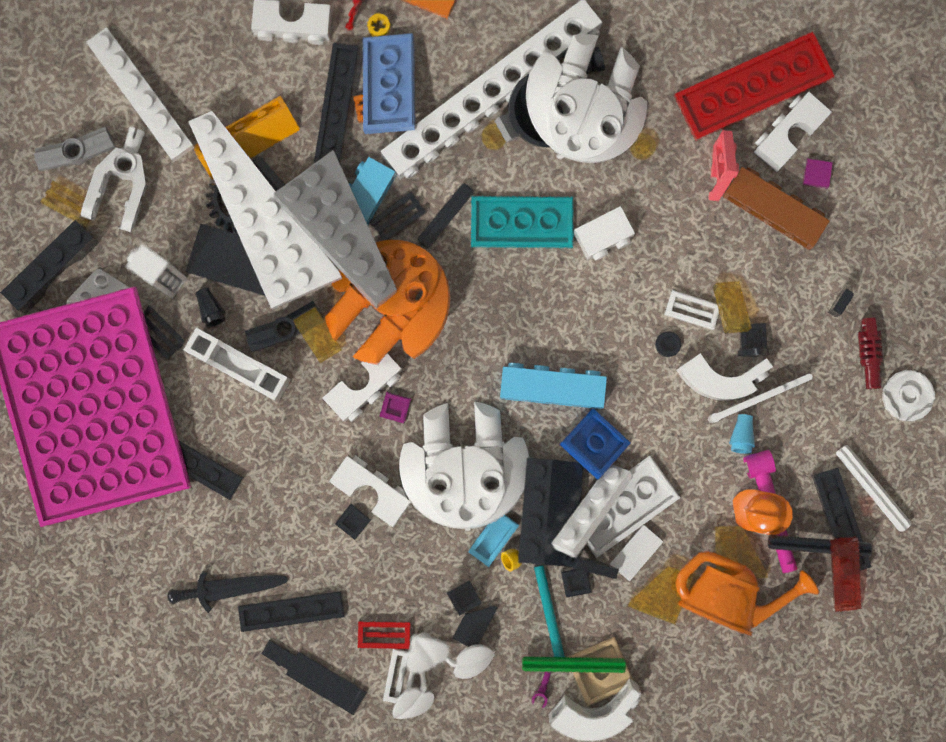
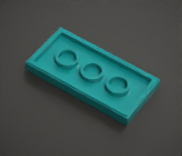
M471 196V248H573V197Z

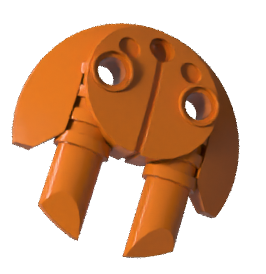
M408 241L376 242V245L384 262L387 261L386 267L397 289L396 294L376 309L339 269L342 279L333 282L331 286L337 291L345 293L325 316L332 338L337 341L364 308H368L371 305L384 316L379 320L381 322L380 325L353 355L357 360L375 365L381 362L399 339L402 340L404 351L413 359L424 353L443 330L450 308L448 279L439 262L428 251ZM423 291L421 299L416 301L417 294Z

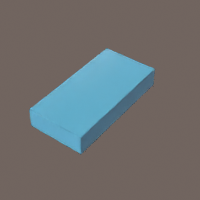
M504 515L485 527L468 552L489 567L519 524Z

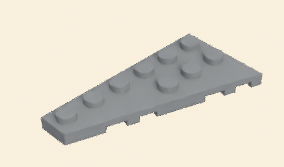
M334 150L274 193V199L376 309L396 294L397 289Z

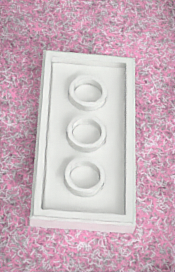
M648 456L629 470L633 478L586 542V545L596 558L680 499L678 493L651 456Z

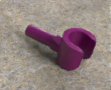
M551 672L544 673L539 690L533 693V705L537 696L544 698L542 708L547 705L548 697L546 690Z

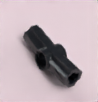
M312 301L285 317H280L273 322L246 330L245 334L251 352H255L283 342H290L296 336L325 320L315 302ZM284 323H289L292 326V331L287 336H282L279 333V328Z

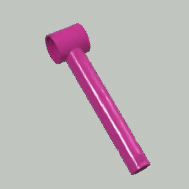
M770 450L744 456L743 461L747 463L749 469L747 475L749 479H756L758 490L776 494L770 473L776 472ZM787 530L777 535L788 536ZM776 549L782 573L798 570L792 551Z

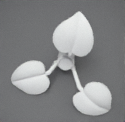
M428 633L414 635L406 658V666L409 671L420 673L421 687L420 689L416 687L409 688L400 695L392 711L394 719H407L419 716L426 712L433 704V693L426 691L425 671L445 660L452 667H455L453 672L455 677L460 679L472 678L486 669L494 657L495 650L485 645H473L464 649L458 655L457 661H453L448 657L449 648L446 643L431 638Z

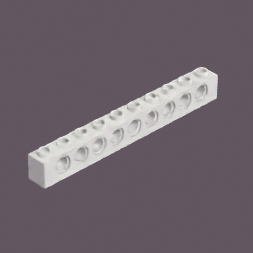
M580 0L415 125V130L406 131L381 150L382 157L391 169L396 172L400 180L403 177L411 178L419 171L417 168L425 161L427 164L434 161L439 156L438 151L444 146L447 148L452 147L459 141L458 136L464 131L467 133L472 132L479 126L480 123L478 121L484 116L490 118L500 109L498 106L505 100L509 103V98L515 85L524 76L530 74L533 66L529 65L526 61L529 57L539 58L545 52L553 54L557 60H560L566 55L573 36L567 32L569 27L578 28L579 34L599 35L602 21L585 0ZM549 42H556L560 45V48L552 51L548 49L547 44ZM510 72H516L520 75V78L517 81H510L506 75ZM490 87H496L500 90V93L497 96H489L486 90ZM470 102H476L480 108L475 112L467 110L466 105ZM450 117H456L460 123L456 127H449L446 124V120ZM435 132L440 137L436 142L432 143L425 139L427 134ZM411 147L417 148L419 154L414 158H409L405 155L407 149Z

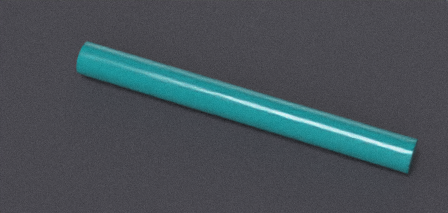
M544 565L534 567L553 654L554 657H565Z

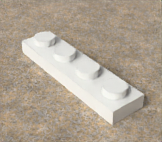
M615 465L609 467L602 477L596 481L552 542L556 550L576 558L633 478L631 472Z

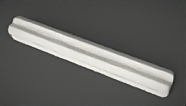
M848 445L841 447L836 452V455L898 531L903 532L909 528L911 521Z

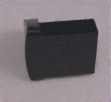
M766 323L740 324V350L738 351V356L761 357L769 355Z

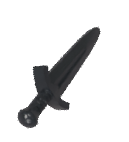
M203 570L199 576L196 589L181 591L171 589L167 594V599L170 604L174 605L181 600L199 598L202 607L209 613L213 608L208 602L278 587L285 584L288 578L282 575H259L204 581L208 573Z

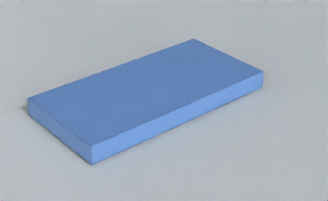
M413 33L363 38L364 133L374 134L415 130V44Z

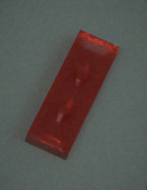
M857 537L830 539L835 612L862 609L859 541Z

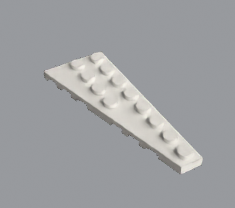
M213 111L188 121L271 309L273 310L342 279L340 272L325 253L274 199L276 191Z

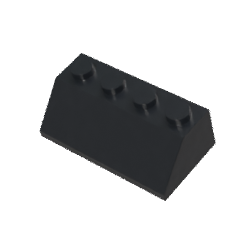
M527 458L518 563L569 567L561 563L563 552L556 550L552 542L581 503L584 467L579 462Z

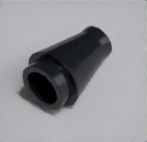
M202 288L195 293L201 321L206 324V327H215L226 320L224 316L225 310L209 288Z

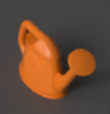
M710 551L700 552L695 555L680 570L676 579V589L682 600L678 601V605L706 619L752 636V628L758 626L798 596L806 593L819 594V589L814 580L807 572L801 570L799 581L792 589L766 605H756L757 593L760 587L755 574L747 566ZM711 562L727 569L722 571L707 565L705 567L706 570L691 589H687L686 582L688 577L702 563Z

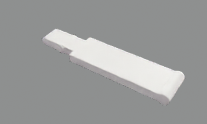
M804 375L724 411L711 414L708 417V421L716 423L726 416L812 379V375Z

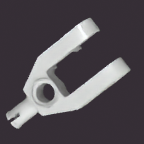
M129 127L123 148H115L95 167L83 203L81 217L95 220L109 177L114 175L122 180L133 182L129 201L125 203L124 217L118 228L128 232L133 231L142 203L140 200L147 188L142 158L138 154L145 132L138 129L136 133L135 128ZM123 161H129L132 164L131 169L128 171H122L118 166Z

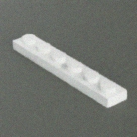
M107 27L86 42L171 160L175 162L195 148Z

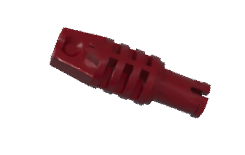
M875 317L864 318L861 320L862 331L858 332L860 364L861 367H864L866 390L881 389L880 366L884 362L881 331H877Z

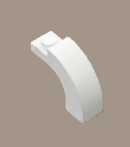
M700 353L678 368L677 372L685 383L700 395L714 400L729 401L743 398L757 391L752 381L754 380L757 384L768 377L767 371L773 366L766 358L741 376L724 377L714 372Z
M629 678L608 704L598 708L580 706L564 695L549 714L550 726L560 733L577 740L597 741L612 737L623 731L633 721L630 708H635L640 701L641 693L639 686Z

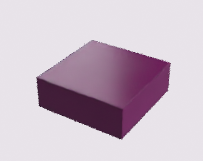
M807 158L802 185L828 189L833 162Z
M386 392L379 417L404 424L411 399Z

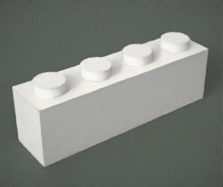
M141 245L139 249L135 248L127 259L129 263L126 267L172 299L187 279L186 276L144 245Z

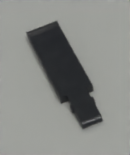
M268 641L261 654L274 661L276 665L287 669L288 671L285 675L351 715L356 713L367 694L365 690L301 652H298L297 656H295L285 647L282 648L274 642Z

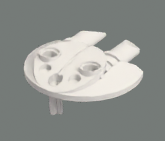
M573 35L562 64L559 63L553 54L543 52L534 63L528 77L526 102L529 116L540 137L554 152L558 153V159L566 157L584 163H598L613 159L633 145L645 123L647 101L643 97L632 99L631 95L640 66L623 47L620 48L608 85H598L597 81L586 79L588 76L586 71L598 35ZM557 105L562 107L564 114L558 111ZM603 126L607 128L608 135L604 133Z
M474 402L476 443L474 446H465V449H462L461 446L453 447L450 444L449 406L446 403L433 408L423 415L424 446L421 448L413 442L403 444L400 455L399 468L402 485L414 507L435 523L450 528L465 529V531L497 521L517 504L524 492L526 461L529 458L528 450L522 437H513L507 443L502 441L500 410L480 402ZM492 481L496 482L499 486L495 490H489L485 485ZM438 484L446 487L445 491L441 493H436L432 489Z

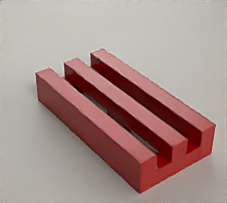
M358 621L357 648L410 649L411 622ZM363 627L405 628V632H363ZM363 637L405 638V643L363 642Z

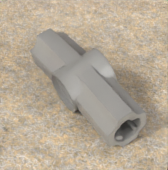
M105 126L77 139L69 138L63 143L35 148L34 156L38 169L45 171L69 165H82L88 159L116 147L108 128ZM75 147H80V153L76 157H71V150Z

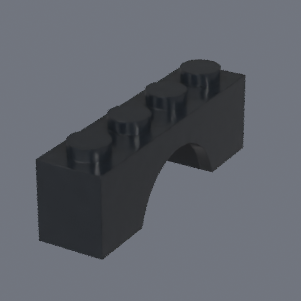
M74 220L0 293L18 311L27 314L45 296L48 287L56 277L71 265L81 261L99 242L82 224Z

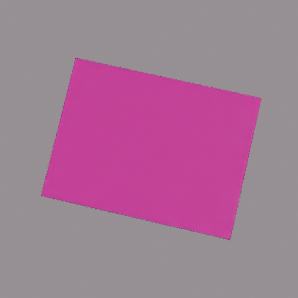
M136 287L0 322V386L40 527L191 488Z

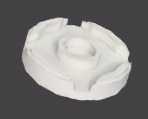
M904 370L895 373L887 380L883 388L882 400L885 408L893 417L901 421H915L923 418L932 409L935 391L932 383L925 375L912 370Z

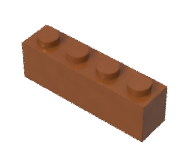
M741 167L737 177L732 180L722 197L806 249H812L830 220L825 218L826 215L819 209H810L803 204L804 201L793 194L787 195L781 191L782 188L777 183L772 181L766 182L759 177L760 174L754 169Z

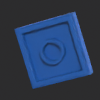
M592 408L559 445L598 480L631 442Z

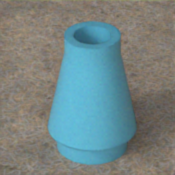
M746 414L738 415L729 442L731 451L741 454L752 453V448L755 447L753 416Z

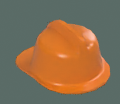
M744 490L739 492L732 501L736 523L748 531L777 535L784 532L790 526L793 519V512L789 502L784 497L774 493Z

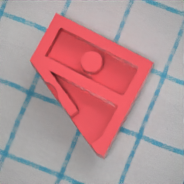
M722 130L713 146L711 177L717 178V183L713 190L709 192V200L711 201L720 200L733 178H736L739 172V164L736 163L735 157L737 145L733 140L732 131Z

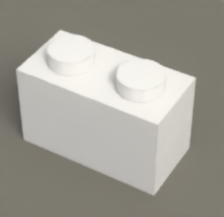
M621 206L574 230V235L587 260L594 258L595 261L609 254L607 250L614 246L617 249H621L631 243L630 238L635 234Z

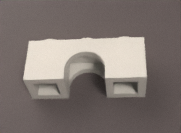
M254 0L251 30L254 36H258V39L272 41L273 37L283 38V41L289 43H296L298 39H306L309 43L321 45L323 41H330L332 19L330 5L305 3L302 17L297 21L288 22L281 17L282 7L279 1Z
M810 92L803 98L799 95L789 106L792 111L787 116L782 113L772 124L775 129L770 135L765 132L755 143L758 148L754 153L776 173L798 150L789 141L788 130L791 128H801L811 136L832 113Z
M388 354L378 365L361 363L367 369L370 376L368 385L362 390H351L341 381L323 397L324 401L344 422L348 419L351 422L357 419L363 413L360 408L367 402L372 405L382 396L381 389L386 385L392 387L401 379L399 373L402 369Z
M355 455L353 459L347 456L329 482L350 497L354 495L359 487L364 485L372 486L378 493V502L372 513L394 527L411 503L405 490L398 485L395 489L387 484L389 479L376 470L374 474L366 469L368 464Z

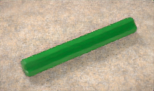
M524 656L522 658V670L533 672L625 673L626 660L624 658Z

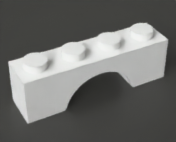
M198 328L194 330L184 348V351L277 402H279L291 381L286 376Z

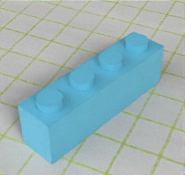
M370 157L367 158L366 162L362 161L355 172L357 178L353 185L349 183L367 225H369L396 178L394 170Z
M508 363V367H503L500 399L595 409L604 408L607 377L601 376L599 371L586 370L585 374H575V369L560 368V372L549 371L550 367L534 365V369H524V364Z

